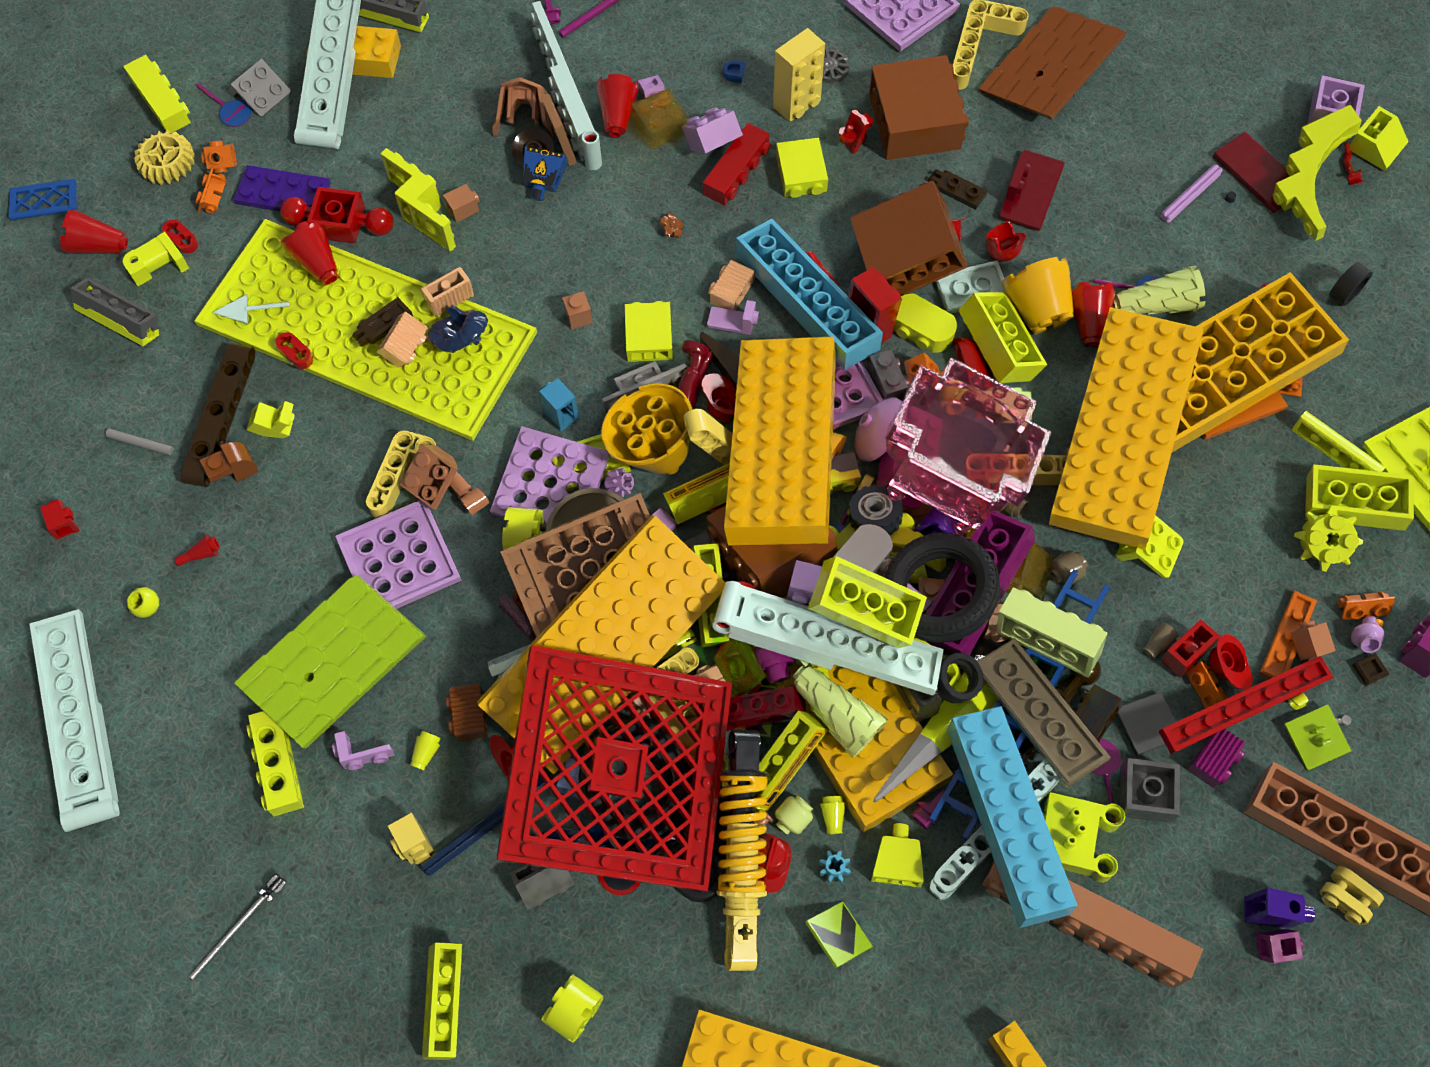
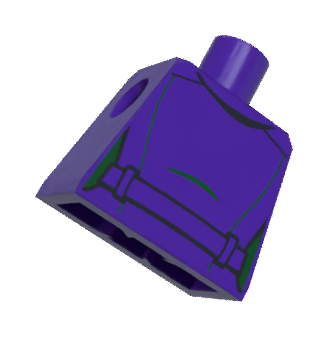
M1265 888L1244 897V923L1291 928L1304 922L1312 923L1315 918L1314 908L1305 906L1303 895Z

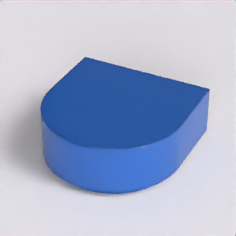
M727 62L723 67L725 79L742 83L745 62Z

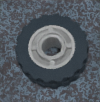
M884 485L865 486L863 489L857 490L855 495H852L848 505L849 521L855 531L861 525L866 524L879 526L889 535H892L894 531L899 529L903 517L902 500L899 498L898 493H895L890 487L887 488Z

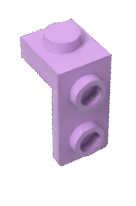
M747 300L744 312L711 307L707 327L751 335L753 324L757 325L759 311H756V302Z
M345 731L334 734L336 742L332 743L333 752L336 758L339 757V761L345 769L357 770L362 768L365 763H383L389 760L388 757L395 756L394 750L389 744L352 754L350 738Z

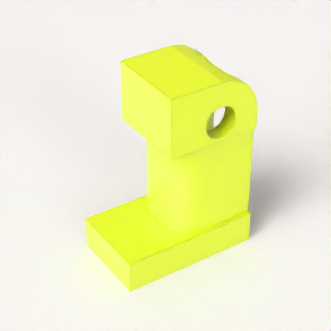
M165 232L135 250H131L123 258V264L137 286L152 279L150 273L172 260L181 272L189 269L184 257ZM133 259H138V261L131 263Z

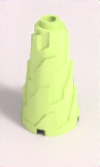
M1189 266L1183 268V270L1167 274L1165 277L1145 282L1144 285L1123 290L1115 295L1112 308L1138 314L1148 313V315L1203 310L1206 301L1200 302V297L1205 296L1201 273L1199 269L1195 270L1197 266Z
M802 666L793 675L796 690L813 707V712L830 729L829 732L852 758L869 744L877 732L879 733L888 721L883 714L877 712L861 698L857 699L840 684H835L817 669L814 670L811 666L807 668Z

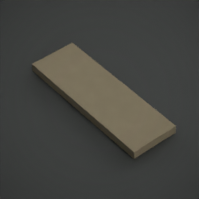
M1015 638L977 661L983 671L985 684L1067 788L1110 760L1111 757Z

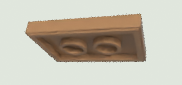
M548 93L541 95L555 135L563 153L568 159L569 166L574 165L577 161L553 101Z

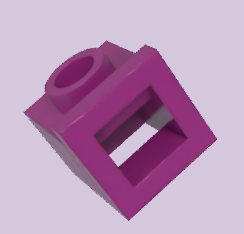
M1282 929L1256 933L1260 960L1279 963L1303 959V941L1299 931Z

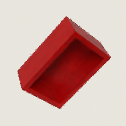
M872 267L852 279L848 297L883 332L882 344L892 336L902 298L900 293L887 282L885 276Z

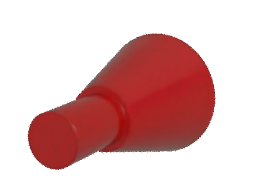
M206 534L188 552L174 558L178 566H181L192 560L218 556L217 550H220V545L215 537H210Z

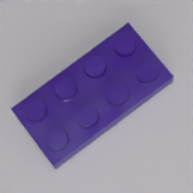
M247 165L234 197V202L238 205L280 211L284 200L290 197H298L304 200L309 207H312L317 187L329 188L331 182L329 178Z

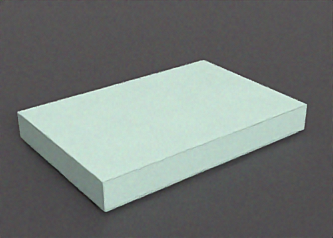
M998 261L970 266L935 281L944 308L950 314L959 312V308L973 293L1004 292L1001 285L1004 276Z

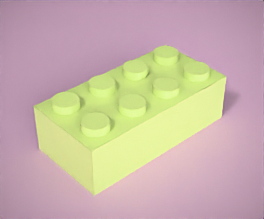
M1014 587L999 611L996 630L997 633L1009 639L1015 638L1019 644L1088 678L1102 654L1108 634L1099 625L1088 624L1080 620L1074 613L1059 610L1051 602L1041 601L1033 597L1028 591L1018 590Z

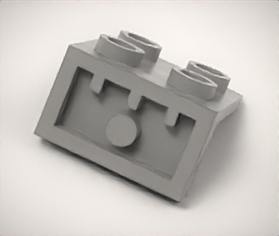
M261 58L230 84L228 92L232 97L239 94L259 117H262L284 99L291 90Z

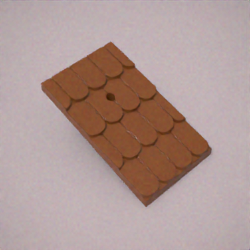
M1053 6L1038 24L1032 27L1019 45L1012 49L999 67L997 66L979 87V91L1052 120L1126 36V32L1118 27L1109 26L1098 20L1089 19L1081 14L1071 13L1061 7Z

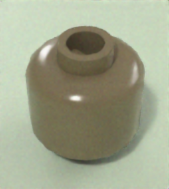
M1069 550L1052 560L1050 576L1054 582H1060L1062 585H1065L1073 569L1078 570V575L1073 582L1074 584L1085 577L1088 564L1081 553Z

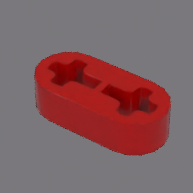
M173 219L163 224L162 231L168 235L179 251L184 254H191L197 250V239L181 222ZM171 229L177 230V231H178V234H175L173 231H170V230H171ZM185 239L187 242H191V243H190L189 245H187V244H184V243L182 242V240Z
M285 332L276 338L275 342L279 352L296 368L307 369L312 365L313 356L311 351L295 335ZM285 342L291 343L292 348H289L287 345L283 344ZM299 353L302 357L306 358L304 360H302L301 358L298 359L296 354Z

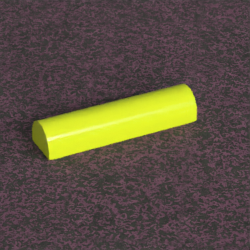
M1308 411L1302 414L1292 428L1293 432L1343 468L1382 472L1385 469V466Z

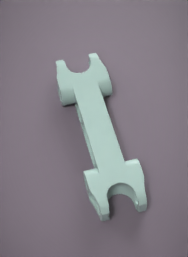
M1045 759L1028 776L1038 803L1048 795L1060 779ZM982 826L935 873L930 883L929 891L939 900L948 899L991 854ZM974 841H983L987 846V850L977 849ZM940 879H947L950 885L943 884ZM936 886H938L943 893L939 892L936 889Z

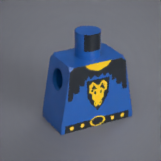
M525 146L523 182L527 187L532 188L531 199L543 201L545 190L556 192L568 165V159L565 154Z

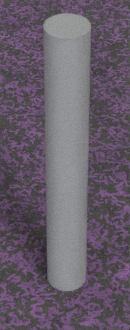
M110 428L106 431V437L170 456L174 451L173 446Z

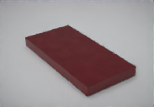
M1246 131L1214 152L1213 158L1272 213L1282 208L1281 205L1275 203L1273 193L1276 183L1290 176L1286 168Z

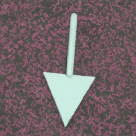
M245 295L213 313L248 324V311L288 307L290 303L248 306V295Z

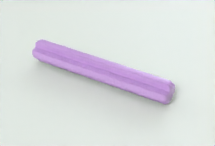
M1217 164L1212 165L1162 212L1161 219L1166 223L1171 222L1221 175L1222 168Z

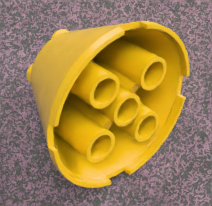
M660 383L638 387L639 391L629 396L625 394L619 398L606 414L601 430L605 448L615 460L623 464L655 474H675L688 454L690 439L683 416L692 410V406L686 395L674 386Z

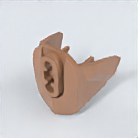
M521 77L502 83L497 113L492 127L493 136L498 135L505 108L506 121L514 125L515 111L521 104H529L532 108V119L535 120V126H538L540 123L541 109L543 125L549 130L551 138H554V129L541 98V95L548 93L545 88Z

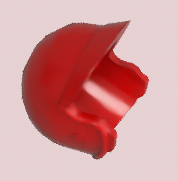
M1005 221L992 228L986 234V250L990 257L996 261H1011L1020 254L1026 234L1015 233L1011 222Z

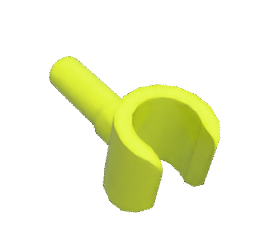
M1304 693L1288 699L1289 705L1294 710L1305 707V703L1308 702V698Z

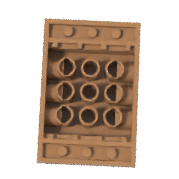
M641 493L599 508L500 551L536 638L650 517Z

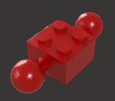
M317 187L312 207H309L304 200L298 197L287 198L280 207L281 216L288 224L298 225L306 220L308 224L320 223L324 228L327 239L332 241L356 243L360 226H366L374 235L383 236L388 234L394 225L392 214L385 208L377 207L370 210L368 214L364 213L366 207L361 192Z

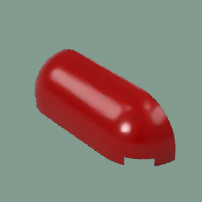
M966 337L954 338L953 345L966 386H980L981 390H987V387H995L988 363L984 359L977 343ZM972 406L976 419L987 416V414Z

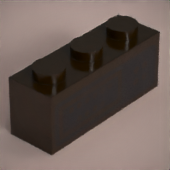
M1094 684L1090 691H1084L1079 701L1081 703L1077 711H1073L1096 740L1100 742L1121 709V698Z

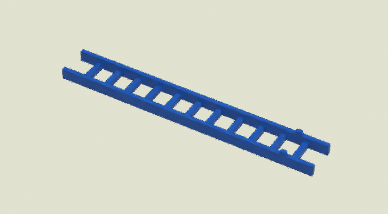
M1073 569L1054 605L1058 609L1065 596L1091 608L1084 621L1091 624L1108 594L1110 586L1105 584L1099 597L1094 601L1070 589L1078 575V570ZM1028 648L1026 653L1029 657H1036L1038 660L1057 669L1050 681L1055 687L1066 667ZM997 700L993 708L1002 706L999 700ZM1005 714L1008 725L1021 731L1015 742L1019 751L1027 736L1014 719ZM959 766L931 814L929 822L934 824L945 804L950 805V808L972 818L962 836V840L966 842L976 827L979 817L974 809L950 797L958 782L967 786Z

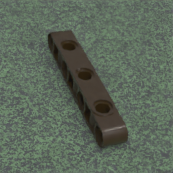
M233 343L227 346L181 470L182 483L201 487H208L210 485V480L201 465L200 459L221 451L220 445L225 444L254 364V347Z

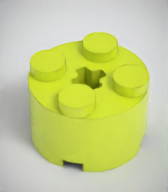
M508 507L504 520H509V522H507L506 528L503 527L502 533L503 550L542 533L540 532V525H543L544 511Z
M572 974L564 988L561 986L553 996L552 1001L555 1004L553 1008L549 1007L541 1021L574 1043L585 1030L584 1027L590 1018H593L603 1001V995Z

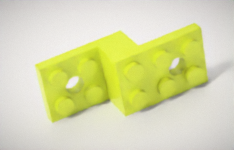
M386 148L380 154L388 179L400 187L394 194L402 219L451 252L456 247L454 234L451 230L450 220L445 215L436 213L441 208L436 181L430 175L420 172L416 165L407 163L397 152L393 153Z

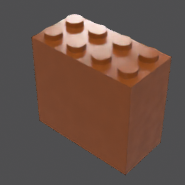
M947 55L872 66L869 97L886 160L961 149L962 142L966 139L965 128L968 127L969 120L968 115L963 112V98L958 95V81L953 78L952 63L949 64Z
M933 180L923 183L913 190L903 192L893 199L881 202L871 209L861 211L850 218L866 270L874 267L885 276L887 282L900 293V296L968 268L946 201Z
M726 505L706 517L709 526L706 530L712 539L710 544L718 543L719 554L723 557L727 568L730 571L734 570L739 581L748 582L756 590L780 598L788 594L796 560L822 566L825 560L833 558L838 552L835 533L830 527L828 543L728 545L724 530Z

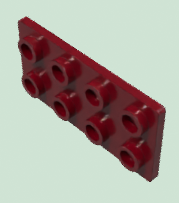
M1024 150L1023 153L1021 152L999 214V219L1040 231L1065 162Z

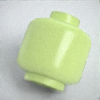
M798 795L795 798L788 796L775 811V816L779 820L776 825L787 835L790 831L794 834H800L812 821L813 814L811 811L813 808Z

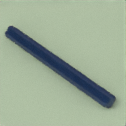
M538 775L536 791L545 785L540 775ZM505 801L421 863V868L426 875L431 876L500 824L503 818Z

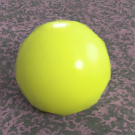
M148 587L136 588L127 598V607L130 613L136 617H150L159 607V597L155 591Z

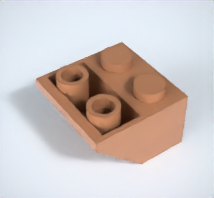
M421 444L400 486L430 508L436 510L458 470L455 459L438 446Z

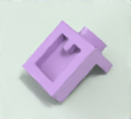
M658 75L638 80L639 89L645 97L648 109L667 104L664 84Z

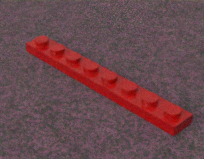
M1319 656L1164 727L1158 732L1170 754H1173L1334 677L1323 658Z

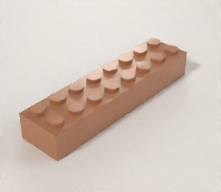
M1275 762L1271 763L1263 771L1244 814L1338 866L1350 869L1367 882L1430 916V846Z
M993 858L981 885L986 887L985 891L997 898L1003 896L1008 899ZM1068 880L1078 906L1068 916L1049 920L1059 925L1058 929L1071 936L1076 934L1084 938L1083 942L1093 948L1102 947L1109 951L1108 955L1118 961H1124V959L1134 964L1133 968L1143 974H1149L1150 972L1158 976V981L1168 987H1174V985L1178 987L1192 979L1203 948Z

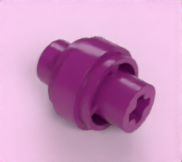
M761 647L753 649L754 653L752 656L755 667L759 668L760 672L767 673L770 684L783 682L792 677L789 665L794 663L792 657Z

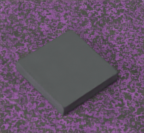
M1161 692L1121 706L1116 715L1136 756L1166 746L1158 731L1176 722Z

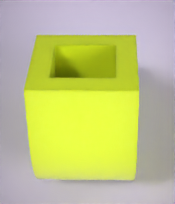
M284 401L276 409L259 402L252 409L246 430L266 437H288L295 416L292 413L294 404Z

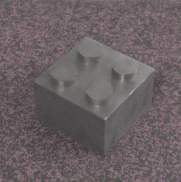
M1127 758L1121 766L1120 806L1125 812V817L1172 823L1180 813V764Z

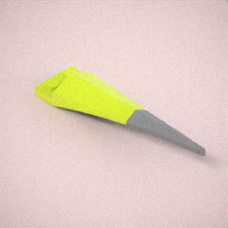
M966 672L963 673L953 687L955 691L960 693L965 692L968 688ZM983 682L982 690L978 695L962 703H950L945 700L942 702L874 797L873 802H878L952 745L947 732L952 718L992 709L998 699L985 682Z

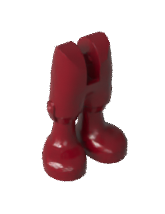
M685 340L682 342L681 349L687 354L690 366L684 370L678 389L686 395L693 410L702 388V379L712 360L713 353L709 352L707 346L699 342Z

